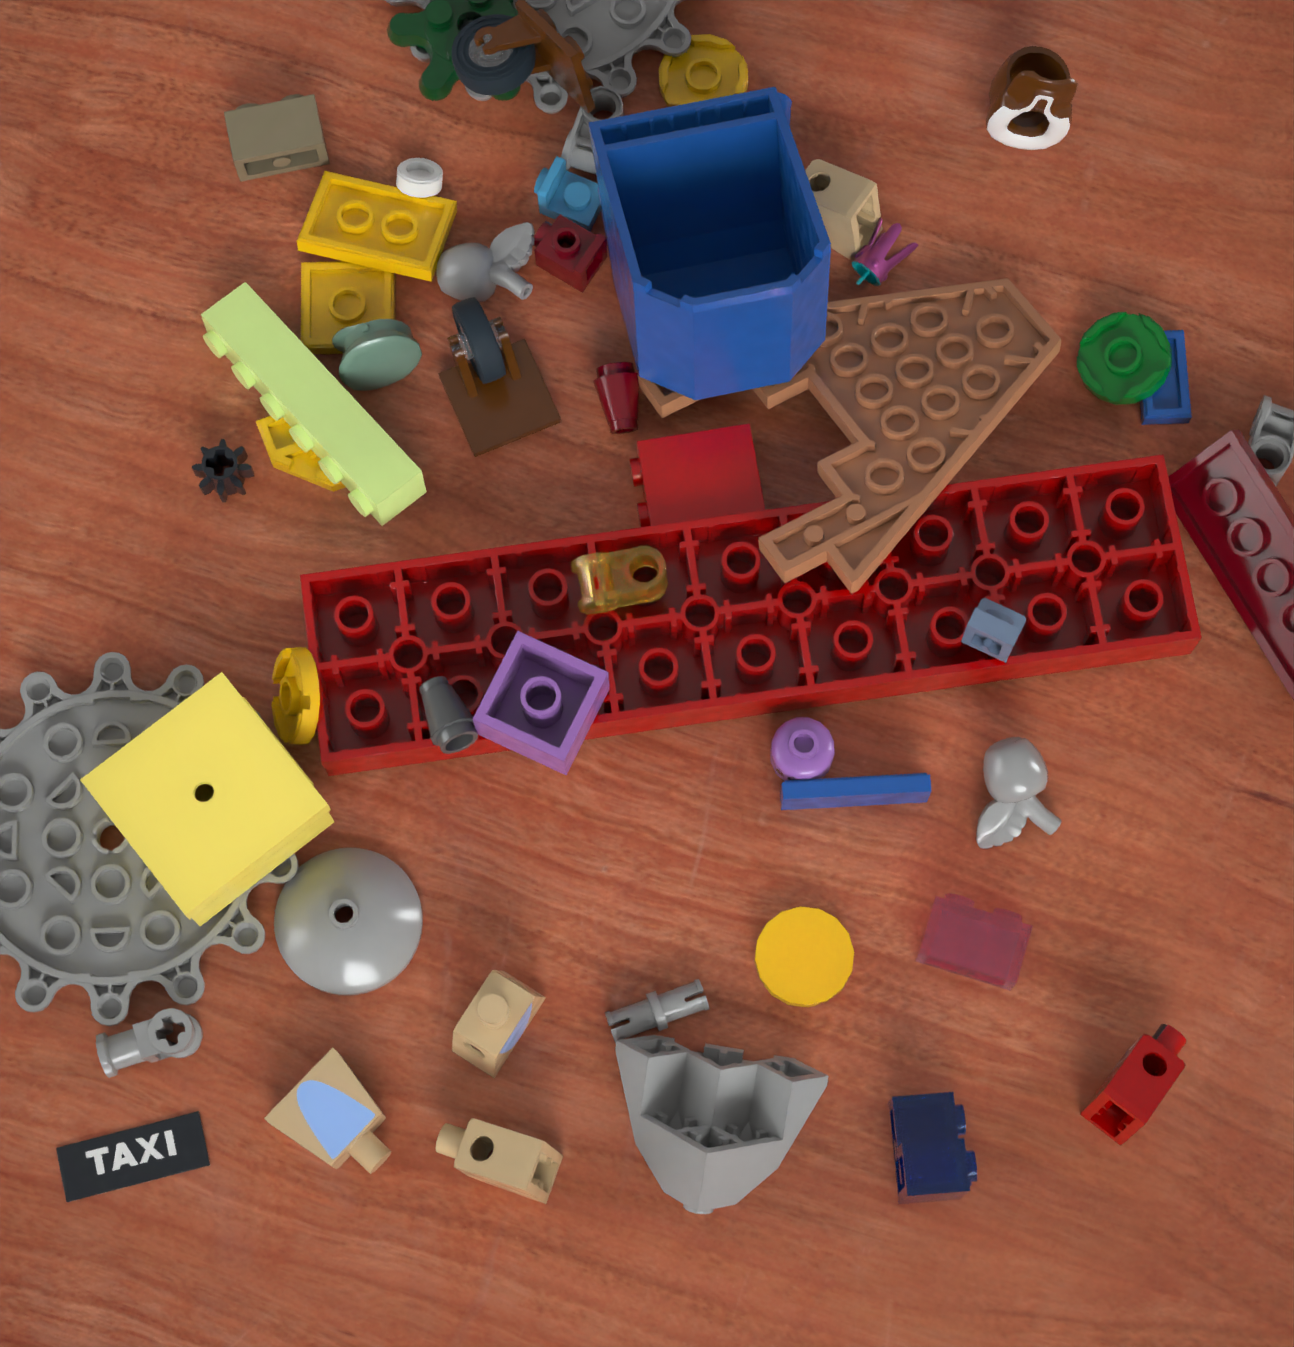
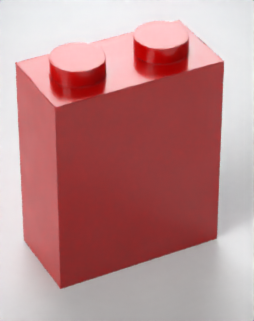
M750 423L637 441V458L629 459L633 487L642 486L645 502L637 503L640 527L766 510Z

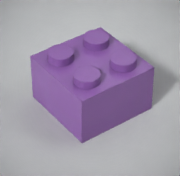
M517 631L473 717L475 729L478 735L567 775L610 689L609 673Z

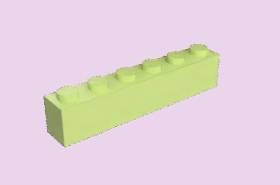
M246 282L201 314L207 331L203 335V339L210 350L218 358L225 355L234 364L231 366V369L246 389H250L252 386L257 389L262 395L260 397L262 405L273 419L278 421L280 418H284L291 427L289 433L296 444L304 452L312 449L321 459L318 461L321 470L333 484L336 485L341 481L350 491L348 497L351 503L361 515L366 517L371 514L383 526L427 492L422 470Z

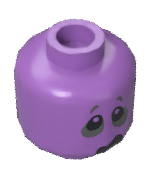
M796 717L784 722L776 730L771 742L770 762L775 773L783 781L822 779L829 772L835 754L834 740L830 731L821 722L809 717Z

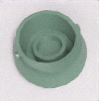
M376 319L348 326L338 331L332 339L334 347L344 353L339 366V376L345 385L358 391L382 388L405 378L419 364L422 356L419 343L413 338L410 327L402 321L393 319Z

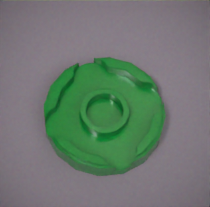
M1114 312L1097 320L1083 334L1079 343L1077 369L1085 387L1098 399L1115 405L1135 404L1152 396L1165 383L1172 367V349L1163 328L1151 317L1140 313L1135 315L1127 314V312Z

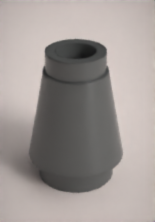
M438 676L424 682L419 690L422 695L432 743L439 746L441 751L446 754L459 752L472 745L478 738L473 722L474 716L449 684L447 678Z

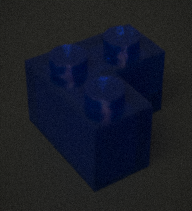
M954 1092L892 1097L888 1104L899 1204L961 1199L970 1192L972 1182H977L974 1150L966 1151L965 1138H958V1135H966V1119L963 1104L955 1105Z

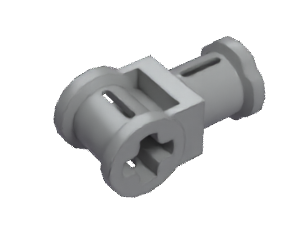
M169 1008L156 1013L152 1019L133 1024V1029L108 1036L105 1032L96 1035V1049L101 1066L106 1076L110 1078L118 1075L119 1069L144 1061L153 1063L168 1057L186 1058L194 1054L200 1047L203 1033L199 1022L193 1016L181 1010ZM173 1023L185 1028V1032L178 1034L177 1044L166 1039V1035L173 1032Z

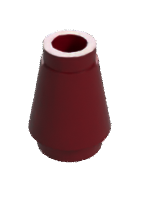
M616 362L598 367L596 369L597 378L593 383L610 427V433L625 434L638 430L639 374L634 372L633 363Z

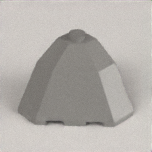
M658 1035L616 1040L615 1052L635 1144L663 1192L683 1203L684 1209L696 1214H710L715 1208L737 1204L778 1169L827 1087L829 1078L828 1075L795 1058L774 1055L773 1058L765 1060H743L744 1050L705 1043L704 1052L702 1053L691 1051L674 1042L675 1038Z

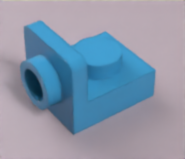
M558 156L555 157L550 169L544 167L541 170L534 187V193L538 195L539 213L555 220L561 214L586 230L591 231L602 210L598 183L567 171L566 160Z

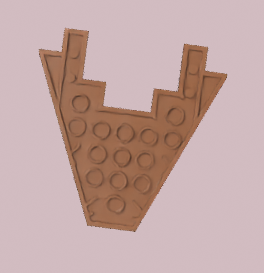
M1008 278L828 302L825 341L790 382L753 389L767 409L809 389L852 443V445L817 462L818 475L832 491L836 499L759 537V550L784 583L828 562L851 594L858 591L1060 352L1061 338ZM638 375L639 388L662 418L698 401L643 379Z

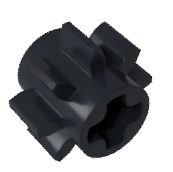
M221 439L219 446L211 449L204 446L200 449L204 455L202 464L192 465V470L196 477L204 478L199 484L202 493L207 495L214 490L218 493L222 502H226L228 495L237 492L245 495L246 491L243 487L245 478L254 477L255 473L251 465L242 464L248 457L244 447L241 446L233 452L228 448L225 439ZM223 466H230V467H228V468H225V470H224V475H222V476H217V475H216V474H221V473H222V471H223Z

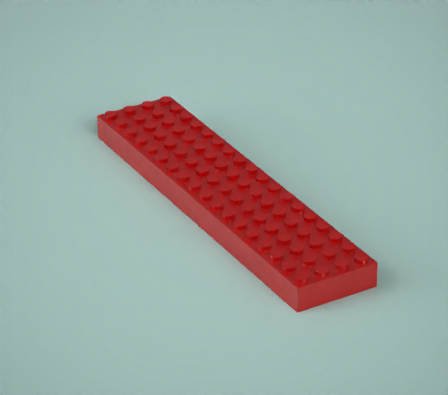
M1164 454L947 484L860 589L852 594L828 562L784 583L759 550V537L830 501L300 575L308 650L315 661L319 679L320 706L317 730L321 763L328 776L510 751V749L478 735L477 740L466 749L450 754L443 753L440 747L434 745L431 741L422 695L419 689L427 680L444 676L474 716L517 631L609 673L610 689L584 740L1191 654L1202 636ZM983 598L1011 609L1026 618V622L1006 663L961 642L975 607H978Z

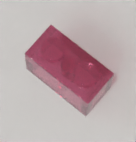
M948 893L945 899L936 896L929 911L915 961L1011 991L1017 983L1033 926L1022 923L1023 917L1006 909L995 908L993 913L973 908L975 902L961 895Z

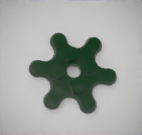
M433 0L426 6L425 10L419 13H398L392 17L387 27L389 40L399 47L418 46L425 49L430 56V64L419 79V90L426 99L439 101L446 98L451 93L456 82L460 80L452 63L451 52L453 42L460 32L459 28L464 23L463 20L465 18L468 21L492 14L515 17L519 14L514 7L513 0ZM481 49L477 55V62L484 66L490 57L498 54L506 55L511 52V49L498 51L492 55H485L483 49ZM521 85L507 93L491 96L499 101L513 99L518 95Z

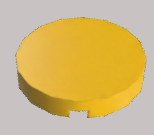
M712 34L691 35V45L682 56L674 58L664 54L659 66L660 93L668 107L744 93L748 89L747 63L743 55L741 57L740 53L735 50V46L727 39Z
M306 647L285 648L278 655L272 674L273 684H280L279 696H273L272 701L274 725L278 736L284 743L290 742L289 744L293 745L308 744L315 734L319 717L320 693L317 668L311 652Z
M800 906L782 911L766 923L757 939L754 962L760 980L773 997L787 1005L809 1008L827 1002L843 990L852 973L854 949L849 933L837 918L818 908Z

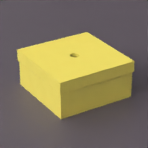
M222 672L80 779L189 920L192 918L199 926L206 923L334 823L329 813L331 809L313 786L314 783L246 698L238 693Z

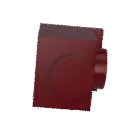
M559 214L553 224L545 221L534 236L533 246L536 247L534 250L536 266L582 293L608 257L607 239L600 233L595 235ZM563 242H566L572 247L563 248L561 245Z

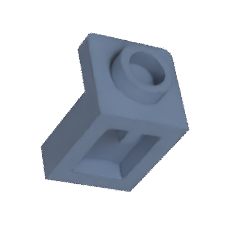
M983 598L978 607H975L961 642L1006 663L1026 622V618L1011 609Z

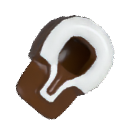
M1029 46L1019 49L1005 60L993 78L989 92L990 108L986 118V128L992 138L1006 146L1037 150L1055 145L1067 135L1072 122L1071 102L1076 93L1078 83L1070 77L1066 63L1057 53L1047 48Z

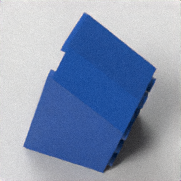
M776 87L589 122L613 282L639 377L693 400L790 382L825 341L831 242Z

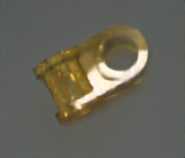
M638 546L609 553H591L580 556L571 562L572 572L578 574L582 597L578 601V608L581 613H604L618 607L652 602L659 599L668 587V573L663 555L657 549L650 546ZM643 566H650L658 571L657 576L649 582H639L632 577L634 572ZM595 577H598V582H599V589H598V590L595 589V583H594V578H595Z

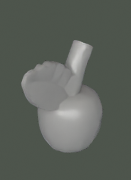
M526 222L507 228L494 238L490 248L479 243H464L445 250L440 255L436 265V276L441 291L461 301L475 297L480 303L490 298L495 293L497 285L508 289L520 299H526L531 294L533 285L515 272H518L523 265H526L529 256L532 255L533 236L535 234L533 225Z
M1021 737L1002 739L991 745L985 752L983 772L987 790L994 800L985 806L978 820L976 841L979 848L989 849L993 845L998 847L1002 846L1004 842H1011L1014 837H1018L1021 834L1022 828L1026 825L1027 818L1048 835H1052L1058 829L1062 820L1045 808L1035 796L1045 789L1048 781V769L1040 752L1028 739Z

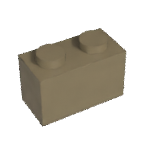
M293 94L277 102L261 105L248 103L237 107L235 110L224 112L232 158L240 182L330 164L314 94L307 96Z

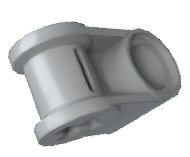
M606 86L592 88L590 92L595 109L588 114L580 106L561 158L566 160L567 171L572 167L596 174L588 123L601 120L593 117V114L601 110L612 112L613 115L610 118L624 116L622 99L616 90Z
M1264 395L1250 428L1248 444L1257 458H1263L1272 463L1274 469L1265 470L1275 486H1277L1294 455V410L1274 404L1271 397Z

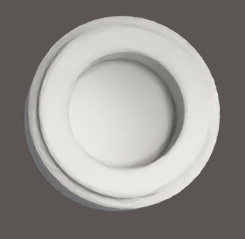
M410 158L398 165L396 186L402 193L412 197L427 198L441 191L443 170L434 161L425 158Z

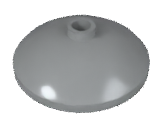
M361 848L330 850L311 858L301 865L296 875L284 885L279 895L274 915L276 942L283 959L290 969L308 985L335 995L349 996L368 993L394 980L412 960L418 948L423 928L421 902L408 875L389 858L377 852ZM342 907L353 909V917L346 923H340L336 920V913Z

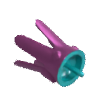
M879 218L868 244L860 249L855 255V260L852 261V267L861 276L856 282L857 285L866 280L874 286H880L882 281L887 279L888 272L918 247L919 244L915 242L910 243L885 261L884 258L901 233L902 227L899 223L893 224L874 243L883 219Z

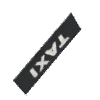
M199 1111L56 1148L66 1202L210 1166Z

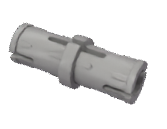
M696 979L694 982L657 995L656 991L647 993V999L611 1012H605L609 1026L626 1020L630 1021V1023L611 1029L615 1043L616 1040L625 1039L655 1027L658 1028V1031L667 1029L668 1022L703 1010H709L706 995L688 1002L684 1000L703 993L704 990L700 980Z

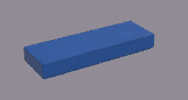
M914 773L786 780L781 784V810L925 803L931 794L930 774Z

